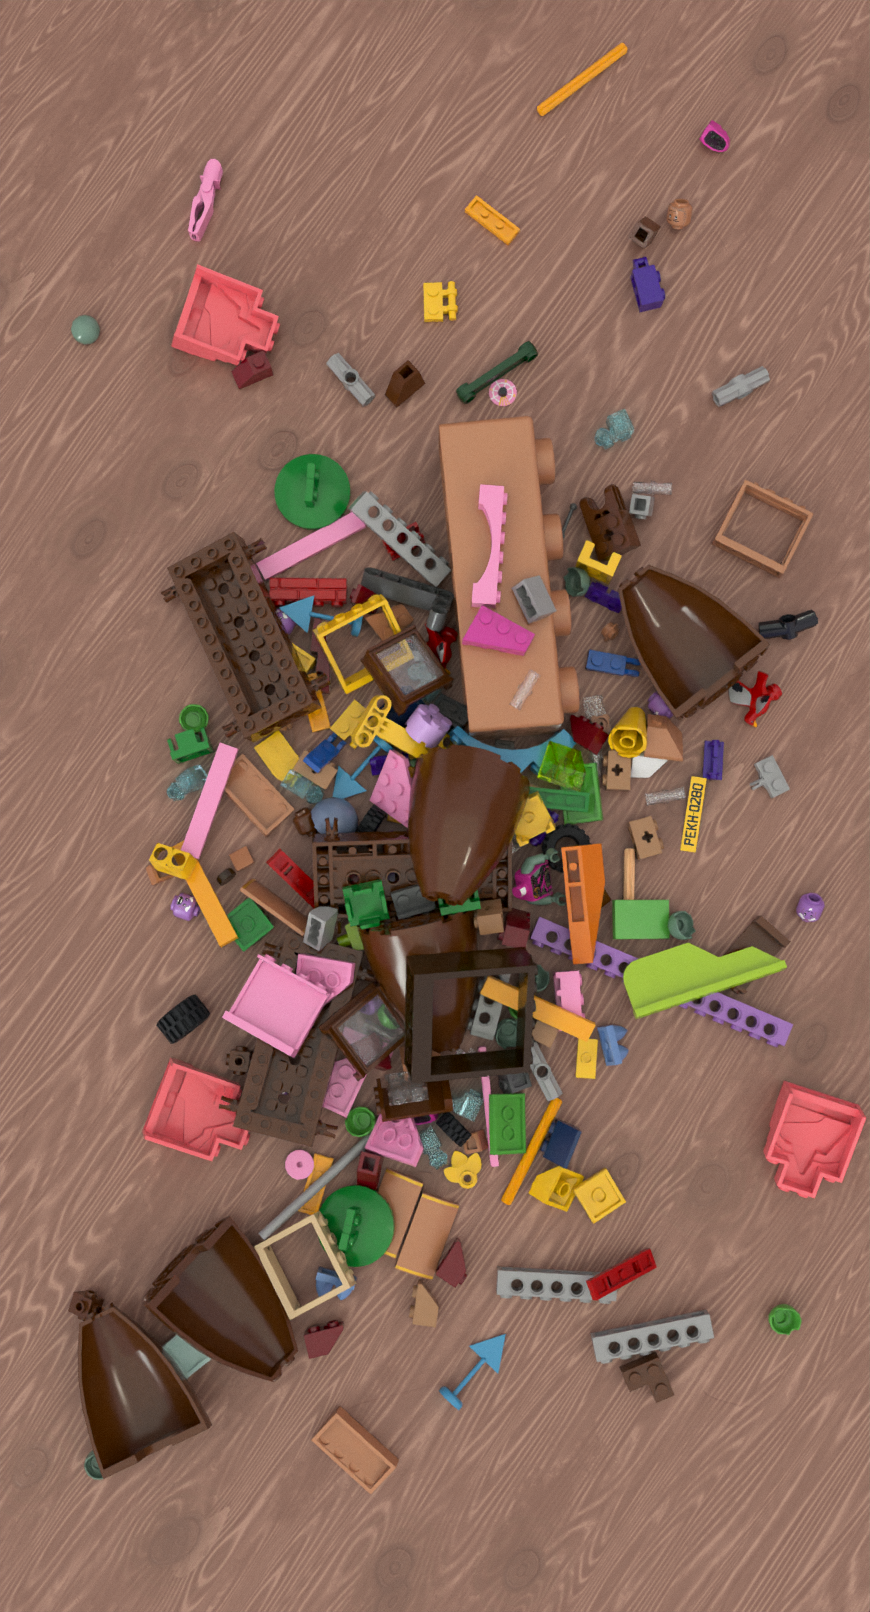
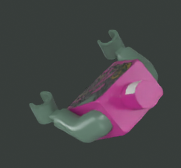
M549 848L544 855L541 853L525 859L522 867L514 875L516 887L512 889V893L516 898L526 900L528 904L550 905L551 902H555L560 906L566 904L564 901H559L560 897H566L564 894L556 892L553 896H550L553 891L548 859L553 863L560 860L558 855H554L558 853L556 849Z

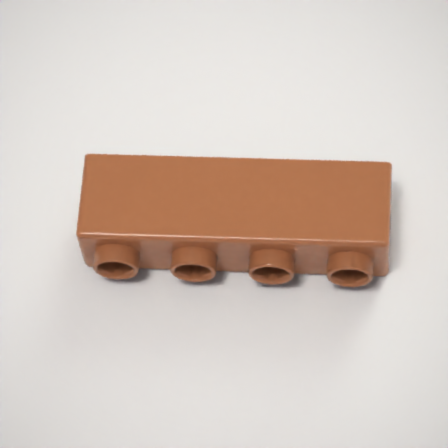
M530 416L440 424L439 457L463 698L468 714L467 734L479 741L556 733L564 721V714L577 713L579 711L580 700L575 667H559L556 637L569 636L571 634V610L567 590L551 591L548 561L563 558V535L560 516L557 513L543 515L540 485H550L555 482V459L551 438L535 439L533 420ZM480 485L504 486V493H507V505H503L502 512H506L505 525L501 524V532H505L504 544H500V551L503 552V564H499L498 571H502V581L497 583V591H501L500 603H496L495 609H488L535 634L524 656L462 644V639L480 609L479 607H471L473 583H478L483 576L491 555L489 524L483 510L478 509ZM540 575L557 611L541 620L528 624L512 587L524 579Z

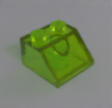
M549 741L537 778L580 792L586 775L581 751Z

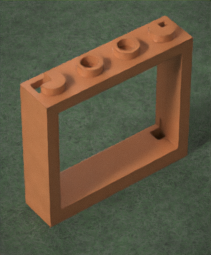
M745 480L723 520L712 545L780 578L784 574L813 513L806 510L805 506L793 504V501L789 498L777 496L771 489H763L759 487L758 483ZM744 493L802 521L780 564L723 536Z

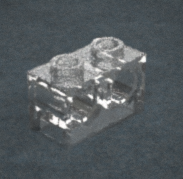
M407 1071L385 1075L389 1106L429 1100L427 1083H412Z

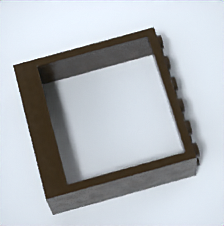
M525 947L406 956L404 1064L412 1083L530 1073V1064H533L531 1047L534 1046L532 1029H535L533 1012L536 1011L534 994L537 993L535 975H538V967L533 962L532 955L527 952ZM520 973L516 1049L431 1057L434 980Z

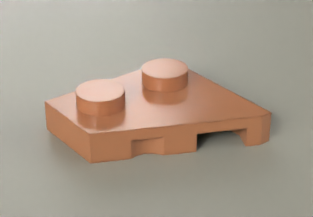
M402 604L391 608L401 631L414 621ZM379 610V613L365 614L363 616L381 641L394 635L383 610Z

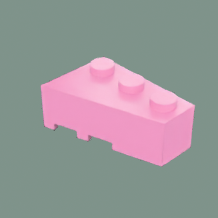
M579 971L553 972L555 1005L585 1018V1013H582L581 1005H584L583 993L580 992L582 976L579 974Z

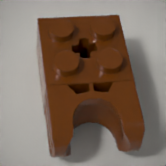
M614 484L604 489L605 504L601 509L589 497H584L579 502L592 543L595 544L594 549L599 561H609L613 552L623 555L641 546L629 510L626 509L619 488Z

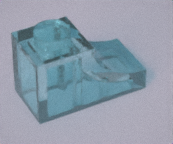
M470 1089V1092L465 1090L463 1095L452 1098L453 1111L451 1112L474 1122L484 1100L480 1097L481 1093Z

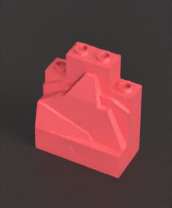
M197 264L171 347L211 361L218 359L238 366L240 360L243 361L245 359L247 350L254 353L264 350L265 354L267 351H272L274 341L271 339L273 334L277 335L280 323H277L279 316L261 309L264 297H261L263 290Z
M170 1057L142 1130L144 1139L209 1161H213L214 1156H218L221 1148L219 1143L242 1150L243 1145L246 1146L249 1141V1131L233 1127L236 1112L219 1109V1104L230 1105V1103L221 1100L222 1096L239 1100L242 1093L240 1084Z
M787 1081L783 1082L771 1117L770 1131L763 1150L765 1158L773 1164L780 1163L774 1178L779 1189L785 1192H796L804 1198H808V1196L815 1198L823 1177L832 1183H835V1181L842 1183L866 1120V1116L858 1104Z

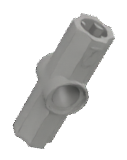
M339 353L329 358L326 365L343 383L344 388L350 391L363 407L370 404L376 396L359 377L358 372L352 369ZM349 377H354L356 379L352 383L346 381Z
M761 366L746 375L740 374L734 377L728 384L712 392L715 404L721 407L736 398L742 399L754 389L770 381L768 371Z
M534 1041V1046L531 1047L533 1064H530V1068L547 1101L554 1100L563 1093L537 1042ZM545 1066L547 1069L546 1073L542 1076L537 1075L538 1067Z

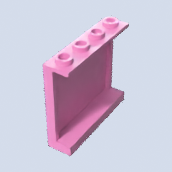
M258 954L259 961L229 1012L225 1011L222 1018L295 1058L330 994L326 992L327 987L316 982L314 985L308 982L310 978L304 974L299 973L297 976L292 973L293 969L285 964L279 966L275 963L276 959L267 954L263 957Z

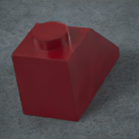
M264 350L245 358L231 371L238 389L273 376L271 365Z
M459 1238L455 1239L435 1271V1275L455 1288L458 1283L462 1285L467 1277L462 1245Z

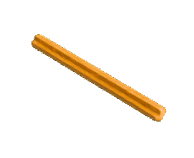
M620 43L537 106L539 115L544 116L625 55L628 50L627 46L624 43Z
M555 1098L550 1101L526 1149V1153H524L501 1198L504 1204H512L562 1104L561 1099Z

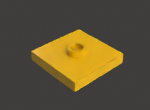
M605 1167L572 1189L593 1224L626 1203Z

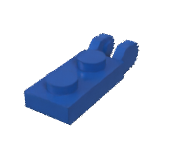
M589 650L586 670L619 676L639 677V671L625 669L626 664L635 666L641 664L635 658Z
M333 733L327 740L322 741L306 755L303 762L319 773L339 754L347 742L343 740L335 747L331 743L336 740L338 735Z

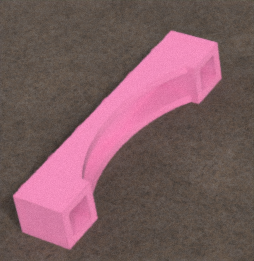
M480 485L478 509L483 510L489 524L491 555L483 576L478 583H473L471 607L481 608L483 605L487 608L495 609L496 603H500L501 591H497V583L502 581V571H498L499 564H503V552L500 551V544H504L505 532H501V524L505 525L506 512H502L503 505H507V493H504V486Z

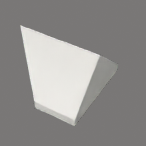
M643 751L639 756L631 758V778H649L668 760L644 757Z

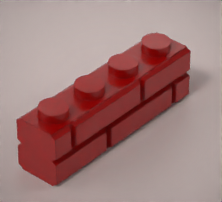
M270 578L269 595L276 607H282L285 604H291L314 596L313 607H324V604H331V607L339 608L343 607V604H347V578Z

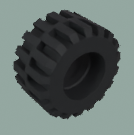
M561 824L555 827L554 831L546 835L543 840L542 852L544 855L549 848L555 849L557 841L563 837L573 839L577 845L591 844L590 838L577 825ZM561 858L556 863L548 859V865L551 869L564 873Z
M196 994L191 995L167 1012L158 1021L156 1026L170 1044L177 1043L209 1017L210 1012Z

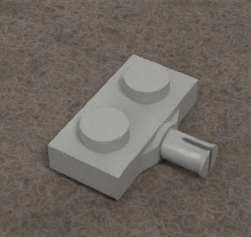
M773 755L754 764L759 779L749 784L750 787L757 784L751 788L753 791L763 786L772 799L790 790Z

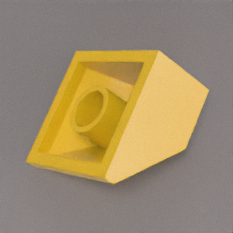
M558 1166L537 1175L528 1193L544 1204L567 1212L575 1197L572 1189L582 1183L585 1176Z

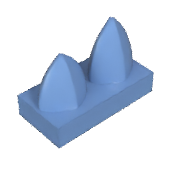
M617 1025L597 1027L606 1066L622 1064V1060L627 1056L629 1050L622 1045H618L617 1041L621 1040L628 1030Z
M323 1267L318 1268L315 1280L319 1297L328 1293L333 1285H336V1288L342 1285L336 1271ZM355 1285L338 1294V1298L343 1300L348 1297L352 1290H354Z

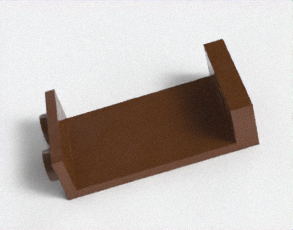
M757 916L723 956L752 946L775 956L782 947L786 948L791 941L765 918ZM753 981L730 989L736 994H746L747 987Z
M380 1078L376 1079L377 1087H373L375 1099L380 1101L376 1103L377 1115H382V1122L453 1111L449 1080L382 1088Z

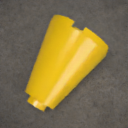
M639 707L629 708L611 730L608 743L612 750L615 749L619 752L618 755L632 758L639 756L640 753L646 750L647 729L645 712Z

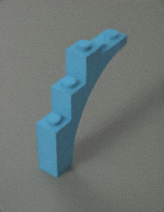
M459 726L453 728L448 733L451 737L450 740L455 745L477 747L501 756V760L516 764L521 769L520 773L530 765V770L540 777L546 775L576 744L565 729L556 732L547 741L537 746L517 750L495 748L469 736Z

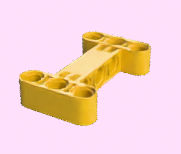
M376 695L371 699L351 736L353 744L359 747H367L372 743L376 735L416 759L420 754L424 755L431 749L425 747L426 743L421 741L419 744L413 740L405 728L386 718L391 708V700L384 695ZM382 698L385 705L382 709H379L377 701ZM370 716L375 718L373 726H369L367 723ZM364 733L366 736V740L363 743L358 742V735ZM446 733V735L443 737V739L440 741L437 747L440 746L443 749L450 748V745L455 744L450 740L449 746L444 747L443 740L446 737H448L449 739L451 738L450 735Z

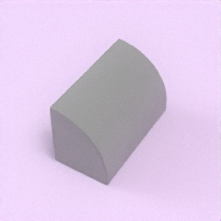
M540 575L524 579L512 587L528 624L541 620L557 611Z
M323 906L311 910L308 915L303 943L318 951L322 950L333 938L338 909Z

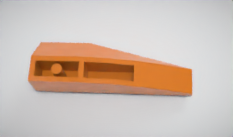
M602 844L561 847L573 964L593 963L605 887Z

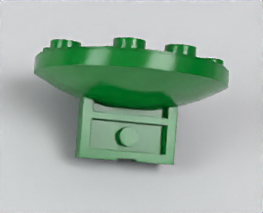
M306 454L294 458L282 468L275 482L274 495L278 509L287 521L299 528L318 530L331 525L342 517L349 505L351 490L349 479L337 462L323 455Z
M350 1185L333 1192L322 1204L319 1211L324 1219H327V1226L330 1232L336 1236L338 1249L345 1254L346 1263L349 1267L369 1265L386 1253L394 1237L395 1220L390 1205L380 1193L366 1186ZM319 1239V1242H320L322 1248H323L324 1251L326 1252V1250H325L323 1244L321 1243V1241H320V1239Z

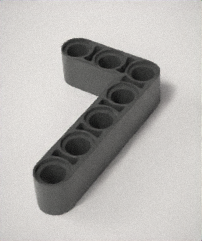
M371 567L364 569L361 581L362 586L378 595L382 594L385 598L429 611L426 623L427 628L433 631L443 630L454 599L452 592Z

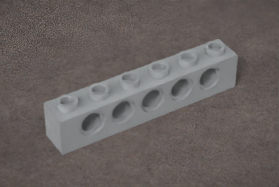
M363 491L348 509L432 586L437 587L451 571L448 567L449 562L442 556L438 558L434 554L435 550L428 543L424 545L420 541L421 537L415 531L410 532L406 528L407 524L398 517L396 519L392 516L393 511L384 504L382 506L377 502L379 498L373 492ZM372 506H375L377 509V514L374 517H370L368 514V510ZM389 519L391 521V528L384 530L383 522ZM403 532L405 534V541L399 543L397 536ZM417 545L419 547V553L418 555L413 556L411 554V549L413 546ZM431 558L433 560V566L427 569L425 566V562L427 559Z
M497 1266L496 1293L501 1298L520 1296L521 1299L529 1300L532 1297H540V1300L550 1301L552 1298H560V1301L564 1302L579 1299L580 1302L591 1303L592 1297L586 1280L601 1272ZM515 1279L522 1281V1285L518 1288H514L511 1285ZM535 1280L542 1282L541 1287L538 1289L531 1287L532 1282ZM555 1281L562 1284L558 1290L551 1288L552 1283ZM575 1282L581 1284V1288L578 1291L571 1290V1286ZM617 1290L599 1299V1303L611 1304V1301H616Z
M707 1310L590 1333L596 1361L602 1364L610 1363L615 1358L629 1359L635 1354H640L641 1356L649 1355L654 1350L668 1351L673 1346L683 1348L690 1346V1343L693 1342L707 1343L710 1339L714 1338L711 1319ZM689 1326H696L694 1333H687ZM676 1330L677 1333L673 1338L667 1337L668 1331ZM650 1334H657L655 1341L649 1342L647 1340ZM637 1338L638 1342L636 1345L630 1346L628 1345L629 1339ZM611 1342L619 1343L618 1347L614 1350L608 1348Z

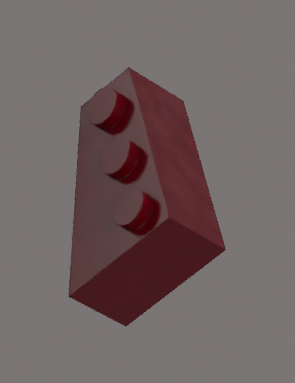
M512 908V912H507L504 932H500L497 935V940L500 941L499 945L511 948H526L530 932V923L528 922H530L531 912Z

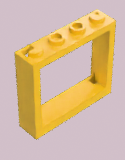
M382 594L371 596L367 602L354 605L350 611L337 614L333 620L320 623L313 630L346 695L373 681V678L364 668L344 679L324 636L380 606L393 634L401 632L393 612ZM405 639L398 643L401 648L400 650L381 659L388 672L414 659Z

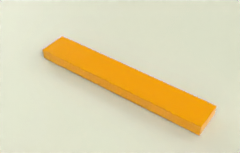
M184 840L172 848L181 850ZM178 854L174 855L178 866L183 865L185 857ZM195 858L197 863L191 876L185 880L219 946L222 948L238 939V936L199 860Z
M490 975L487 976L480 994L518 1011L519 988ZM534 995L536 1011L533 1012V1018L581 1040L588 1041L596 1026L595 1022Z

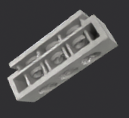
M510 974L498 975L501 981L509 982ZM484 976V980L479 981L478 992H480L487 976ZM480 994L479 999L474 1000L472 1010L475 1011L474 1018H470L467 1029L470 1030V1035L493 1041L503 1004L497 1001L487 1004L484 1002L485 996ZM483 1012L488 1013L490 1016L489 1021L486 1023L479 1021V1016Z

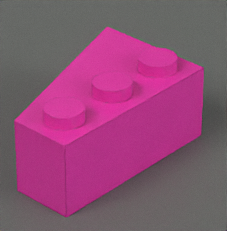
M482 605L462 639V644L524 656L535 634Z

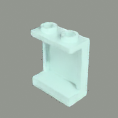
M177 1335L162 1346L175 1360L187 1379L211 1360V1358L195 1350Z

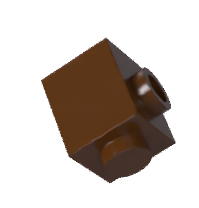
M645 216L637 223L629 238L635 241L637 245L646 248L652 243L661 226Z

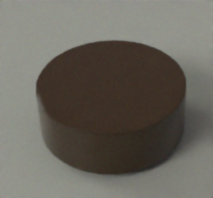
M228 868L217 877L216 881L220 886H223L231 881L236 873L232 868Z

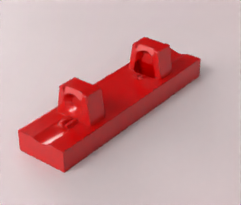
M279 848L266 863L315 909L314 881ZM291 866L292 868L285 874L284 872Z
M644 1249L586 1280L592 1300H599L657 1268L651 1250Z

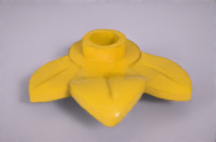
M454 1151L451 1158L452 1167L444 1169L446 1178L450 1182L459 1183L461 1187L466 1189L474 1187L477 1183L476 1174L481 1170L482 1166L479 1154L474 1153L468 1158L462 1152ZM465 1175L471 1176V1180L469 1182H466L464 1180Z

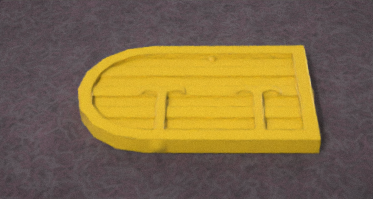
M279 730L254 747L271 771V774L278 780L291 782L299 776V774L292 771L299 757Z

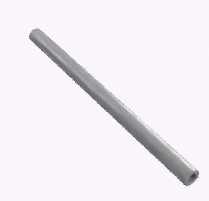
M371 1133L364 1136L259 1232L263 1240L272 1235L365 1149Z

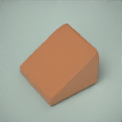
M247 846L229 855L237 872L255 863Z
M152 864L146 867L152 885L174 878L172 875L157 871Z
M484 1129L470 1132L472 1136L463 1145L466 1154L488 1149Z

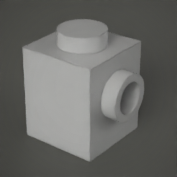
M632 494L629 513L635 514V518L646 520V516L652 517L655 497Z

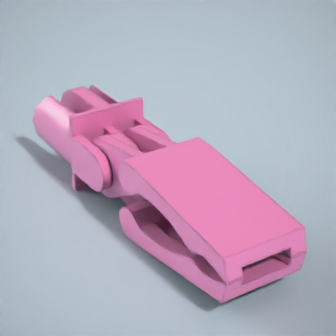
M210 159L207 162L203 176L200 175L202 182L200 190L193 199L188 232L190 238L194 241H201L214 211L215 190L221 189L220 181L223 170L221 164L216 159ZM203 208H204V211H203V213H202V216H201L200 219L198 220L199 213H200V212L203 210Z

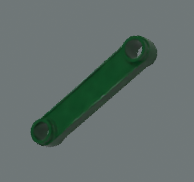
M530 341L525 342L518 348V352L472 383H464L457 388L456 393L461 402L468 404L476 397L478 392L523 362L529 363L538 356V352L533 343Z

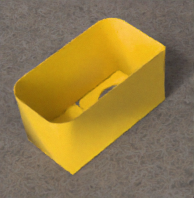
M160 843L156 844L149 859L157 871L181 879H188L197 863V860L191 853ZM166 850L168 852L165 859L157 860L162 851ZM175 854L184 856L185 862L181 866H175L172 863V857Z

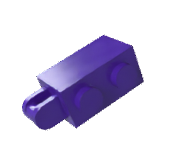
M647 257L633 259L634 269L630 279L639 313L661 308L665 300V291L663 288L661 289L659 284L661 282L659 271H656L655 265L649 266Z

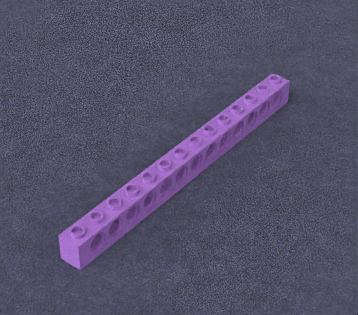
M538 917L530 935V939L533 940L532 944L541 948L544 945L551 947V952L560 956L562 953L569 955L568 959L573 961L572 950H567L564 946L565 941L570 939L569 929ZM550 931L555 932L557 935V939L553 943L548 942L546 939V935ZM596 941L593 963H587L586 967L595 971L598 968L605 970L604 974L614 979L616 975L623 978L624 973L619 971V964L626 962L629 965L638 958ZM604 954L610 957V963L606 966L600 961L601 956ZM718 992L700 998V1001L696 1004L690 1001L678 1005L685 1009L690 1006L695 1009L694 1013L704 1017L706 1014L713 1016L712 1020L720 1024H724V1021L730 1023V1028L742 1032V1029L749 1032L748 1036L760 1040V1037L767 1039V1044L777 1048L778 1045L785 1046L793 1024ZM713 1000L718 1003V1008L715 1011H711L709 1008V1004ZM734 1008L736 1011V1016L733 1019H730L727 1015L728 1010ZM748 1016L754 1018V1024L750 1027L745 1022ZM769 1023L772 1026V1031L769 1034H765L764 1026Z

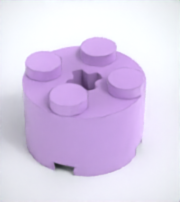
M421 704L417 706L406 721L405 725L407 727L405 729L409 736L419 744L422 741L426 743L425 747L434 748L437 747L449 731L452 722L439 712L440 710L436 705L430 704L428 706Z

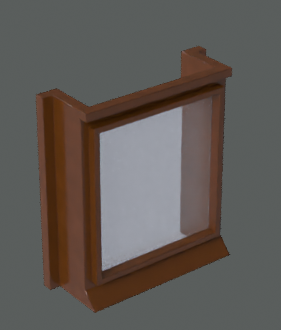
M415 624L367 649L365 656L360 660L384 696L391 700V706L398 716L404 714L408 706L442 687L448 690L453 686L454 678L448 675L416 629Z
M373 983L366 986L318 1027L322 1034L329 1033L356 1070L353 1076L357 1081L364 1078L367 1073L399 1047L405 1038L404 1016L381 985L374 986Z

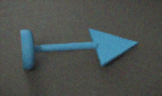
M314 596L279 608L306 633H308L310 617L330 621L335 617L312 612ZM363 616L348 623L351 625L350 633L354 637L359 636Z
M375 735L373 741L378 746L352 776L338 766L332 797L345 799L367 791L354 779L368 765L370 758H373L381 748L389 753V750H395V748Z
M506 1334L470 1345L469 1347L481 1357V1360L453 1392L446 1386L440 1388L439 1392L457 1410H460L463 1406L457 1394L485 1362L495 1372L499 1373Z

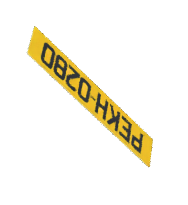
M691 776L681 851L696 852L707 778Z

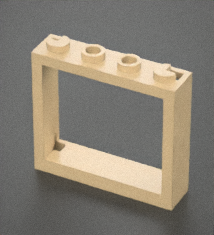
M320 1211L254 1246L290 1320L357 1284L352 1275L354 1272L349 1269L346 1263L345 1254L338 1249L336 1236L330 1232L327 1226L328 1221L324 1219ZM312 1223L342 1285L301 1307L270 1245L303 1226Z

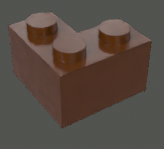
M656 1351L619 1367L630 1392L648 1384L656 1403L674 1396Z

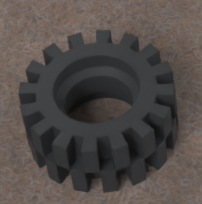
M373 805L360 822L355 833L376 832L387 813Z
M445 1112L436 1121V1124L459 1147H462L472 1136L450 1112Z

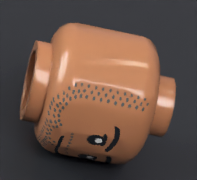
M675 199L668 206L667 222L672 225L673 229L678 230L690 224L692 205L686 199Z

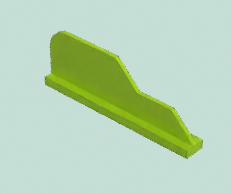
M685 943L631 962L624 971L623 982L635 1019H639L783 971L787 968L785 960H780L753 946L717 957L695 945Z

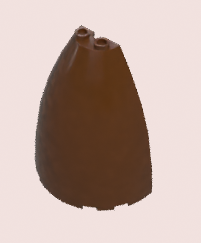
M647 565L645 568H639L634 573L636 577L632 580L626 579L619 585L618 591L624 620L638 660L657 693L677 720L691 717L698 711V707L704 709L740 680L744 670L748 672L758 662V655L763 656L770 646L761 634L722 600L677 575Z
M450 745V748L446 749L440 746L429 749L428 753L420 754L417 758L410 790L408 836L414 872L422 897L430 901H437L438 898L445 899L449 905L462 906L496 868L511 843L530 791V783L527 776H523L520 773L521 769L513 762L507 763L500 759V755L491 751L464 745Z
M436 907L434 909L435 913L397 921L396 917L392 916L389 917L390 919L381 920L380 926L361 929L360 925H357L365 955L378 986L381 985L404 1018L406 956L477 951V929H475L474 910L441 916L440 908ZM477 977L434 980L433 1051L440 1054L442 1051L449 1050L454 1052L460 1049V1044L463 1042L473 1008Z
M228 1216L216 1222L215 1227H212L210 1230L206 1229L196 1237L195 1241L197 1243L185 1247L163 1269L152 1283L154 1288H150L144 1295L143 1299L145 1301L143 1305L168 1329L198 1352L222 1365L247 1375L275 1382L282 1375V1367L284 1365L287 1367L294 1361V1355L298 1352L289 1317L259 1255L238 1225Z
M113 1302L102 1307L103 1312L99 1314L94 1311L86 1315V1320L79 1323L78 1382L82 1411L92 1449L103 1479L140 1462L152 1453L171 1444L174 1446L212 1426L200 1399L175 1360L152 1335L114 1306Z

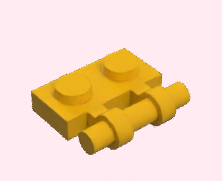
M442 282L423 283L424 322H443V314H449V320L451 321L456 320L458 306L456 305L457 289L455 288V282H448V289L442 290ZM443 298H448L447 306H443Z
M354 699L331 726L330 730L346 741L349 736H352L366 708ZM374 716L369 721L367 720L369 726L375 724ZM364 733L358 735L359 743L365 741L364 738L366 736ZM353 742L349 744L354 750L357 748Z

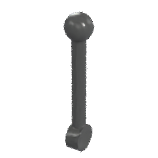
M575 503L570 504V511L562 528L563 539L565 538L564 533L573 511L577 509Z

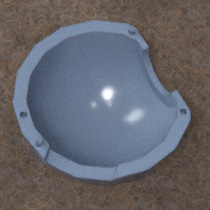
M336 797L325 798L312 808L311 818L314 822V827L320 834H326L325 818H329L331 827H333L334 817L338 818V833H355L358 827L357 812L344 799Z

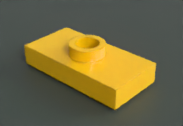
M578 1038L575 1077L595 1079L598 1039H588L586 1042Z

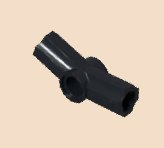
M812 609L797 615L786 614L781 616L779 620L759 622V634L765 639L776 637L786 640L794 639L798 636V632L816 626L818 624V617Z

